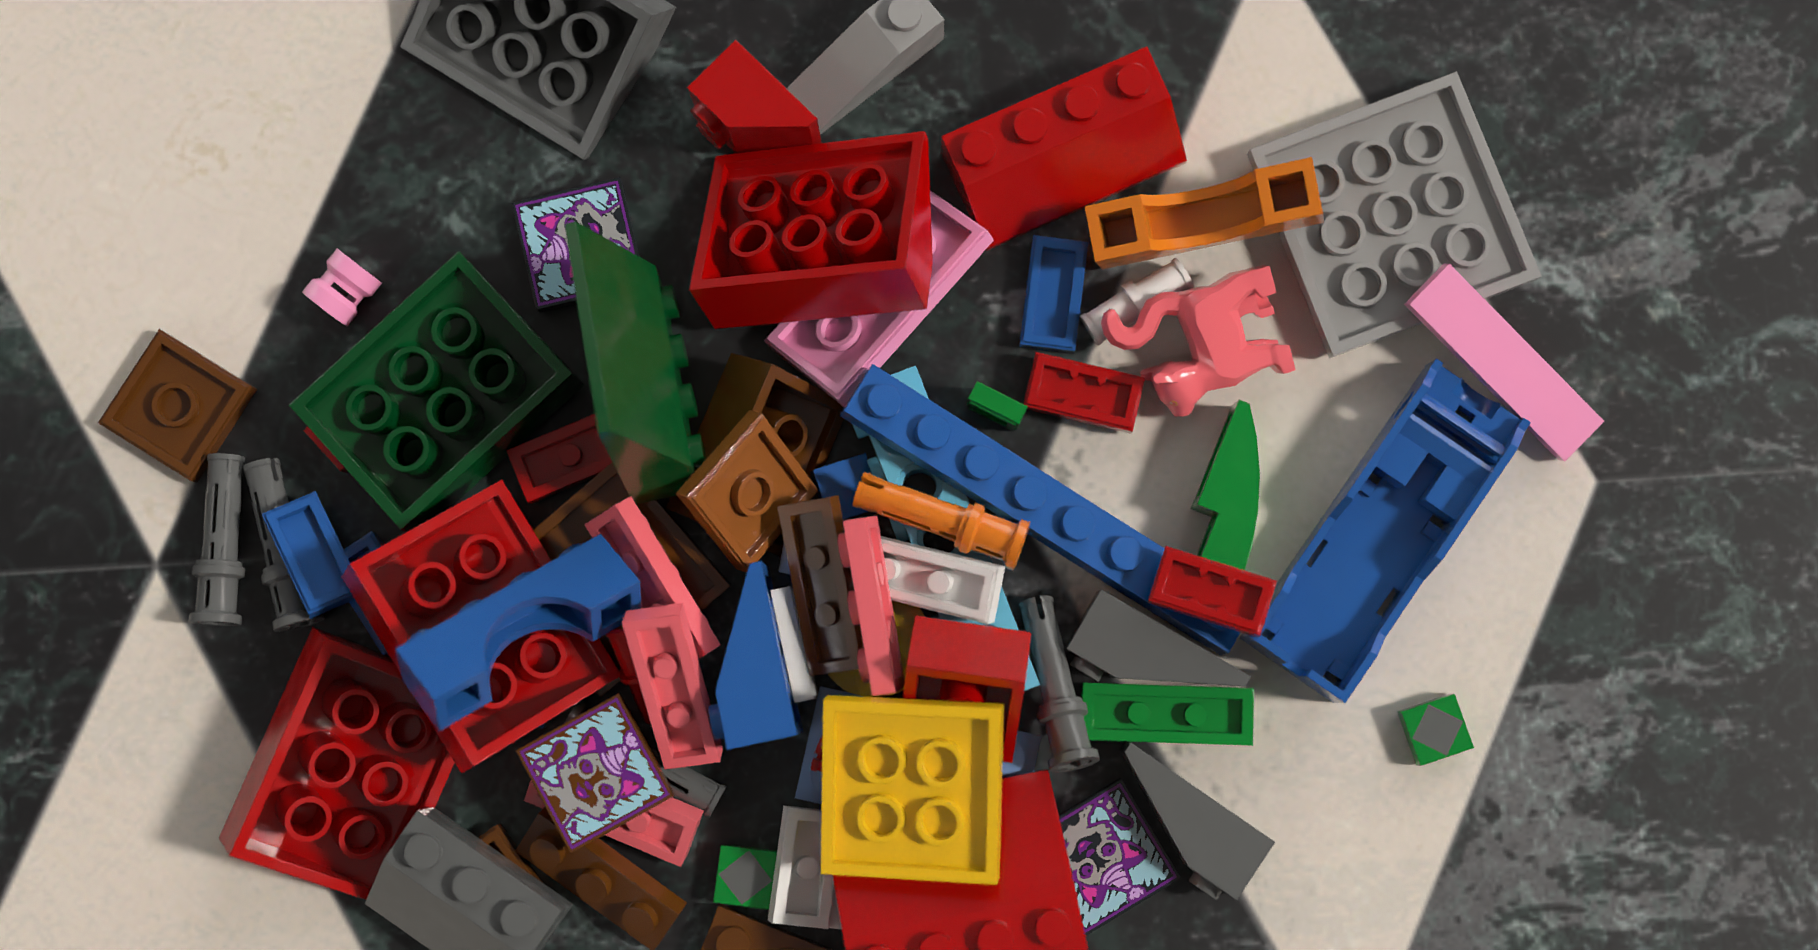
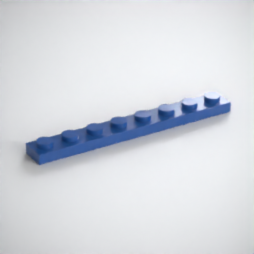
M872 364L868 368L841 412L840 416L1001 518L1017 524L1022 519L1030 522L1027 534L1220 656L1230 653L1240 634L1239 631L1148 603L1165 548L876 365Z

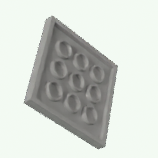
M1457 72L1250 149L1247 154L1253 170L1309 157L1313 159L1324 223L1279 232V236L1329 359L1422 324L1404 304L1443 264L1450 263L1484 299L1491 298L1542 277Z

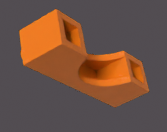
M1312 157L1254 169L1250 173L1234 180L1201 189L1163 195L1138 194L1085 206L1094 259L1102 269L1324 223Z

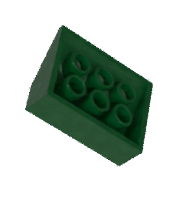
M576 221L566 223V237L599 436L629 496L633 498L636 504L677 496L678 490L706 460V454L701 435H691L688 418L697 417L698 411L691 383L682 384L679 368L688 367L689 363L683 336L681 333L673 335L670 319L680 318L673 285H662L655 265Z
M458 251L291 402L289 406L401 530L408 532L450 509L508 456L506 450L520 445L579 391L584 384L462 253Z

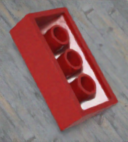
M1147 46L941 136V154L970 218L988 230L994 240L985 251L1187 162L1171 96Z

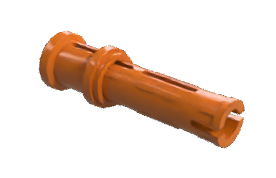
M867 472L863 473L861 481H859L852 505L858 509L861 508L897 522L954 541V547L959 548V552L968 554L973 550L1004 561L1005 568L1013 571L1030 527V522L1023 519L1017 524L985 513L983 505L975 503V505L969 504L965 508L908 487L885 481Z

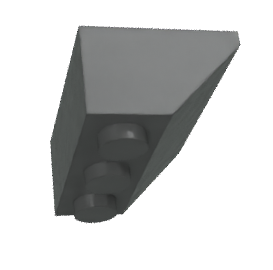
M434 807L417 810L384 858L365 902L367 906L430 950H542L573 905Z

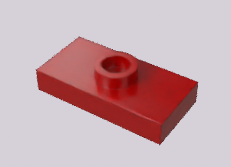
M1036 352L1023 404L1028 406V410L1131 434L1134 429L1145 377Z
M1165 546L1148 603L1259 638L1277 580Z

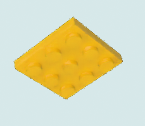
M827 695L823 700L821 874L997 885L1000 878L1004 704Z

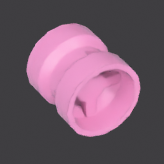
M336 249L326 261V272L321 278L312 279L302 293L332 317L348 326L358 314L357 305L363 297L372 296L382 283L339 249ZM335 282L347 291L349 295L345 297L331 285Z

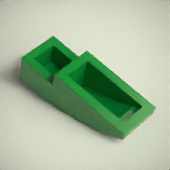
M1240 399L1229 410L1190 509L1211 517L1196 555L1245 570L1253 544L1258 516L1260 468L1257 435L1250 403Z

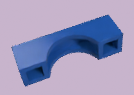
M602 534L583 544H574L564 550L558 558L539 569L518 575L507 587L483 600H475L468 603L457 615L434 628L423 629L412 635L405 644L396 648L402 681L439 731L492 701L490 691L491 670L499 654L511 642L531 632L546 629L571 631L591 641H595L621 626L626 611L642 609L640 580Z

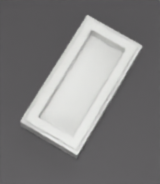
M788 586L770 590L794 703L816 699V695H818L815 676L809 675L793 588Z

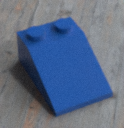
M762 561L749 564L715 691L718 703L709 705V716L714 737L716 740L725 738L727 750L803 733L798 703H794L770 591L774 590L770 567Z

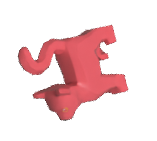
M1268 265L1230 272L1209 286L1195 287L1180 292H1161L1146 300L1133 327H1125L1114 309H1108L1102 317L1103 333L1111 345L1123 350L1139 349L1155 336L1163 316H1177L1189 344L1192 359L1190 361L1163 362L1159 365L1143 369L1140 372V375L1145 377V380L1152 382L1159 400L1167 405L1174 417L1190 415L1195 404L1207 391L1236 386L1261 369L1270 367L1276 373L1282 374L1296 370L1290 345L1279 344L1276 339L1246 341L1240 319L1243 315L1253 313L1257 317L1264 318L1275 314L1273 305H1271L1267 297L1277 293L1271 269Z

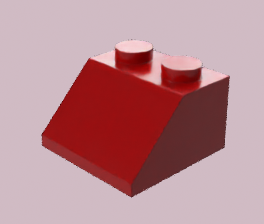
M737 40L687 87L694 104L690 112L698 121L696 127L718 149L725 143L735 153L822 143L817 118Z
M915 616L906 667L903 699L1004 704L1002 762L1012 763L1025 690L1031 632Z

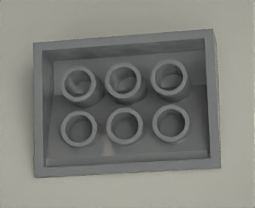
M420 0L400 47L585 160L589 158L652 59L676 7L665 0Z

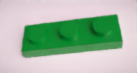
M1081 683V698L1083 702H1086L1088 714L1084 717L1089 740L1253 746L1254 688Z

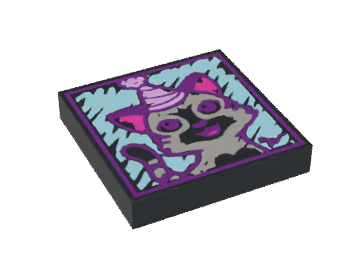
M620 177L512 203L534 302L539 313L577 304L565 230L566 223L576 221L640 257L626 194Z
M1121 778L1059 815L1085 936L1181 878Z

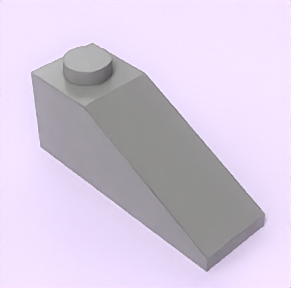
M879 0L860 15L786 89L817 118L821 135L944 40V18L929 0Z

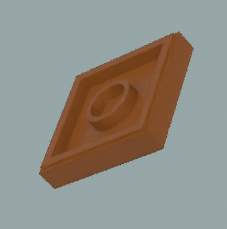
M749 410L676 494L735 569L747 573L749 564L757 562L782 533L777 506L810 500L818 489L764 415Z

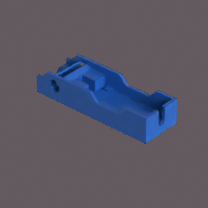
M1437 358L1428 363L1421 371L1277 582L1261 632L1262 634L1265 628L1272 632L1274 635L1271 640L1263 635H1260L1258 638L1242 633L1240 636L1241 640L1332 703L1347 702L1378 656L1387 634L1423 581L1444 559L1519 448L1523 435L1531 423L1525 418L1519 419L1500 406L1501 403L1492 401L1476 392L1462 377L1459 378L1442 366L1443 362ZM1458 409L1471 419L1468 422L1456 414L1455 411ZM1371 473L1380 478L1377 484L1368 479ZM1432 515L1442 520L1441 523L1443 525L1441 528L1429 521ZM1322 540L1326 542L1325 546L1309 567L1307 562ZM1392 589H1395V596L1383 614L1379 615L1377 611ZM1326 671L1336 677L1337 681L1335 684L1323 678Z

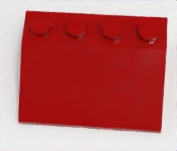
M919 131L716 156L689 291L714 329L927 309L933 255L929 148L926 132Z
M500 480L350 563L341 577L400 672L396 648L405 644L412 635L423 629L434 628L457 615L468 603L489 597L507 587L518 575L528 571H535L551 562V559L503 480ZM559 629L539 630L519 637L499 654L490 674L491 702L439 731L423 708L422 710L458 769L463 773L617 679L620 672L599 638L591 641L571 631Z
M312 627L219 836V840L229 856L367 900L384 858L417 810L436 807L455 763L418 701L402 681V676L391 657L383 656L382 653Z
M1048 769L1002 778L1000 878L997 885L833 875L846 950H1088L1077 893Z

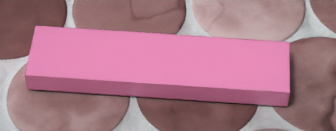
M1450 263L1443 264L1404 304L1513 415L1519 419L1525 418L1531 422L1527 429L1557 460L1566 461L1604 422Z

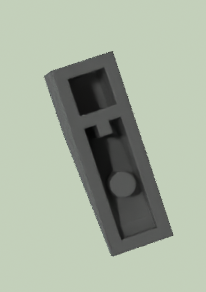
M1102 589L1095 593L1064 647L1066 652L1074 656L1069 665L1097 682L1100 681L1103 674H1106L1111 678L1246 686L1251 678L1245 672Z
M1125 741L1119 750L1181 862L1194 870L1188 881L1215 900H1218L1223 891L1237 900L1275 844V841L1137 746Z

